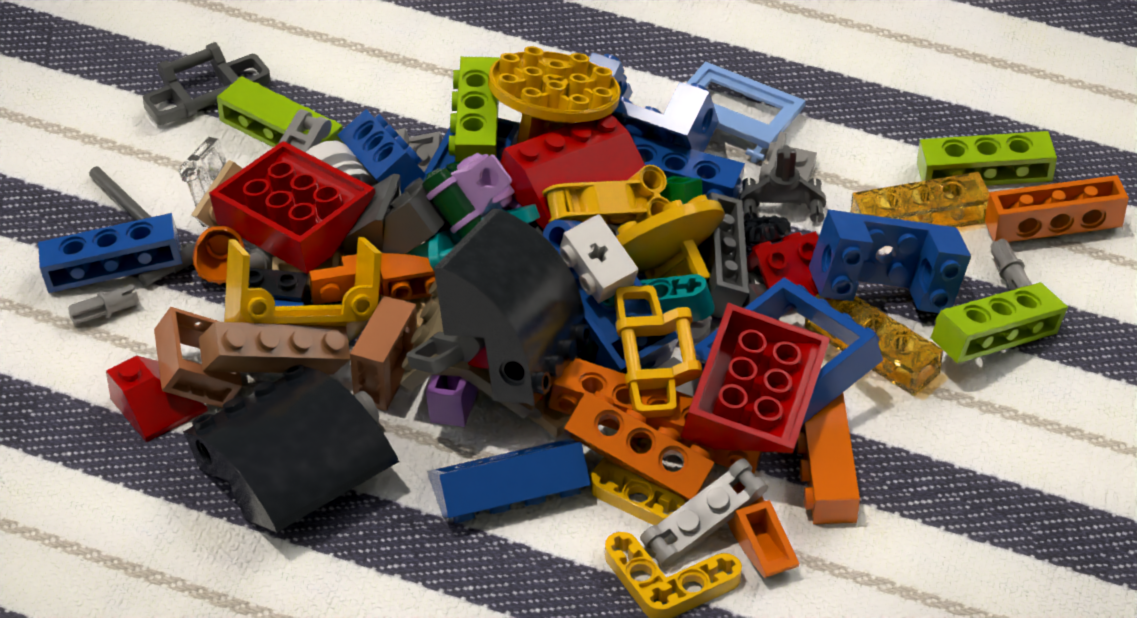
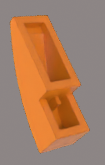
M739 482L732 488L739 494L745 489V486ZM761 496L748 507L735 511L734 517L727 524L744 553L764 578L799 567L800 563L770 500L765 501L763 496Z

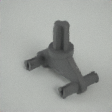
M784 145L783 149H778L776 166L771 170L770 176H767L764 180L756 184V181L750 178V185H748V178L742 181L743 192L740 194L739 200H742L744 220H749V215H751V219L753 217L758 218L757 207L760 203H806L807 208L810 209V220L816 223V215L818 223L824 220L823 208L826 206V195L822 192V182L816 178V185H814V178L807 182L800 176L799 171L796 169L797 152L795 149H790L788 145Z

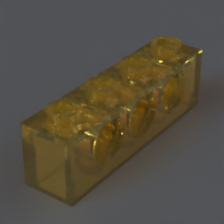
M974 172L853 192L850 212L959 228L985 223L989 191L980 173Z
M819 294L815 296L818 299L823 298ZM856 296L854 301L823 298L832 308L840 313H847L857 324L864 328L869 327L877 334L880 339L878 344L883 361L875 366L872 371L914 397L940 374L943 350L935 343L928 341L910 330L906 325L897 322L878 308L871 306ZM805 318V329L829 337V344L841 351L849 346Z

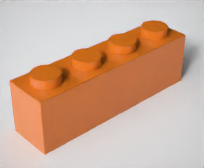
M842 393L802 425L796 442L797 454H803L804 460H800L801 482L807 481L808 487H804L805 510L811 509L813 524L857 523L860 496L844 394Z

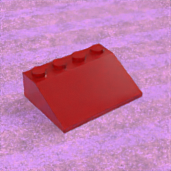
M612 114L593 121L576 122L506 147L500 162L512 179L510 185L515 191L512 196L522 207L536 204L540 217L535 219V221L543 229H545L551 219L547 198L543 197L542 191L547 187L563 183L625 181L645 166L630 133Z
M285 141L277 144L209 192L218 225L230 227L241 238L306 274H309V271H313L333 256L376 194L374 187Z
M727 303L680 437L714 449L793 453L830 338Z

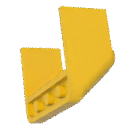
M358 237L355 286L345 293L342 305L275 306L274 298L267 290L248 288L250 255L236 239H231L228 241L224 322L346 326L348 341H352L362 332L378 306L382 253L365 237Z

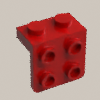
M816 231L802 235L801 232H796L782 238V242L771 244V241H767L752 247L753 252L747 257V271L750 273L760 269L767 290L782 278H786L796 285L804 286L816 298H823L820 297L809 270L818 241Z

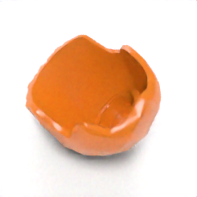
M213 226L206 229L198 237L193 250V265L199 277L219 285L226 283L228 241L236 239L245 249L241 236L235 230L225 226Z

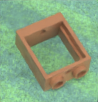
M383 296L350 353L353 395L360 391H365L373 399L377 409L387 411L401 386L400 382L405 371L402 368V364L407 357L406 354L413 349L414 344L411 342V339L417 330L416 304Z
M170 306L154 329L162 391L223 408V404L233 399L242 387L240 372L203 371L202 364L182 359L180 345L181 343L200 349L199 337L214 322L220 321Z

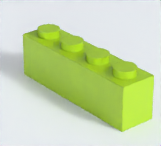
M243 76L217 96L219 120L271 147H275L279 143L300 109L312 113L314 118L323 117L331 121V131L326 138H322L320 143L325 141L344 143L337 136L343 130V126L335 120L329 119ZM307 129L306 131H303V134H306V135H307L308 132H309V129Z

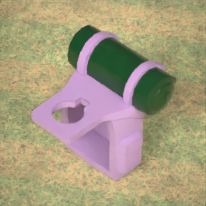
M476 153L457 165L458 170L452 173L446 168H439L429 172L421 184L428 193L426 197L429 201L432 200L451 225L453 234L457 233L461 240L492 209H504L512 201V195L515 192L510 185L512 179L495 155L489 156L488 154L481 155Z

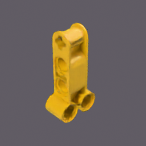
M655 165L644 166L625 181L563 183L552 185L542 191L543 197L547 198L551 219L549 223L554 220L585 222L600 214L606 224H620L630 221L639 223L663 212L662 208L670 203L668 199L660 196V192L666 187L667 180L664 172Z

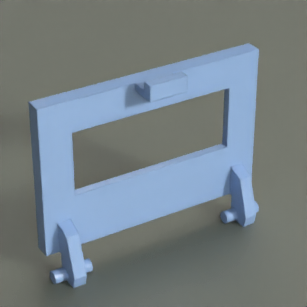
M706 61L686 83L689 85L697 83L706 88L710 82H714L742 93L746 97L781 109L768 125L713 103L719 120L717 129L757 144L754 150L747 148L745 152L746 155L751 156V162L756 164L760 160H765L766 155L764 153L769 148L770 143L777 141L779 132H784L803 110L806 100Z

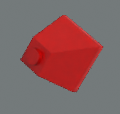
M136 355L106 370L110 400L145 442L208 411L207 405L203 402L162 391L157 360Z

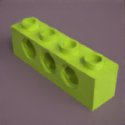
M460 56V70H453V89H458V91H452V111H457V113L450 114V133L456 134L455 136L449 135V156H455V162H462L465 158L476 153L481 155L488 154L489 156L495 155V157L497 155L499 100L491 93L488 87V76L491 66L500 57Z
M1049 131L920 139L917 156V166L924 190L1053 182L1057 161Z
M1042 282L941 310L936 317V324L930 338L956 363H960L1057 334L1068 306Z

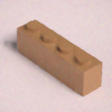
M214 322L199 337L203 371L283 373L292 366L303 365L328 375H334L350 360L346 326Z

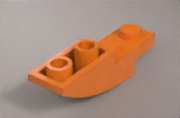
M382 253L379 295L382 294V297L387 296L404 301L432 296L429 290L436 278L429 258L406 254ZM357 254L341 256L342 266L309 271L313 305L343 300L345 293L355 286Z

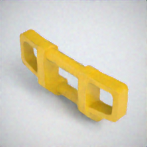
M653 286L618 287L614 296L617 317L615 324L617 335L622 339L627 373L624 377L626 388L629 389L632 409L645 418L672 416L677 405L676 387L699 378L703 373L701 362L696 359L690 324L693 322L691 309L688 307L675 308L663 314L656 289ZM646 299L650 304L653 316L626 317L623 300ZM677 330L682 363L672 366V368L641 370L636 337L667 335ZM667 388V404H642L639 390Z

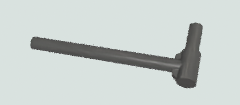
M95 166L90 170L89 176L135 220L151 217L100 167ZM196 242L180 244L182 264L139 274V280L142 285L146 287L172 272L176 274L192 265L193 250Z

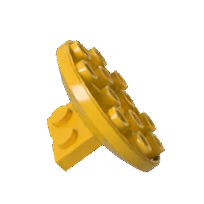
M528 46L524 48V52L501 54L500 59L494 62L490 68L488 87L500 102L522 113L518 144L575 122L601 119L614 112L619 104L621 91L618 82L612 76V70L589 62L590 58L585 54L573 53L567 55Z
M700 195L691 199L686 204H683L681 200L672 201L662 208L663 212L639 223L636 221L627 222L617 229L619 235L615 237L638 267V273L645 272L648 280L698 274L708 279L710 277L709 272L697 247L720 225L725 218V212L718 201L708 200L706 195Z

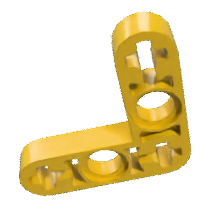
M637 437L632 440L630 446L634 452L643 454L650 450L651 443L648 439L643 438L640 441L639 447ZM605 457L591 474V492L596 498L652 525L659 524L669 516L664 513H669L671 510L676 511L685 504L684 499L638 477L636 474ZM634 493H642L648 499L643 502H634L629 499V496Z
M616 532L608 536L605 541V560L649 618H673L735 589L741 582L742 564L736 556L729 553L717 554L666 577L632 534ZM627 550H628V560H629L628 562H627V557H626V555L623 553V551H627ZM636 571H645L651 577L645 581H637L631 577V574ZM687 582H697L703 588L698 592H689L683 588V585Z

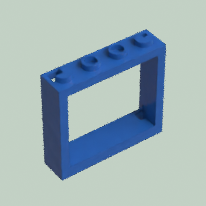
M782 278L745 307V309L777 320L793 309L849 345L820 368L803 424L883 361L878 344L880 339L871 328L862 327L847 313L838 312L825 299L816 298L804 286L796 285L786 278ZM718 329L694 346L696 359L701 362L702 371L704 370Z

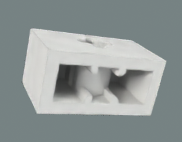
M600 214L564 232L559 248L560 255L567 266L573 267L578 274L583 290L588 295L592 294L598 304L615 295L618 287L632 286L634 284L639 269Z

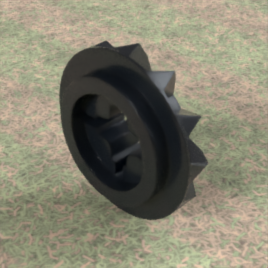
M764 215L763 217H753L751 220H745V241L750 244H761L767 241H771V243L777 242L791 232V223L787 218L776 215L771 217Z

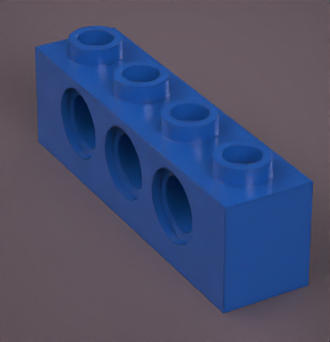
M365 109L337 134L378 182L392 174H399L401 194L405 192L404 189L419 177L422 179L426 175L418 166L423 160L380 114L373 117Z
M630 133L645 166L655 165L664 172L666 178L672 176L702 178V195H706L707 199L711 192L737 199L742 188L745 163Z
M172 213L38 242L39 268L48 293L182 264L180 237Z

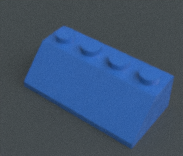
M569 439L427 471L442 516L447 518L453 517L454 523L472 520L476 518L474 512L486 509L489 510V514L506 512L511 510L510 504L524 501L525 506L546 502L545 496L559 493L560 498L581 494L580 487L591 485L582 442Z

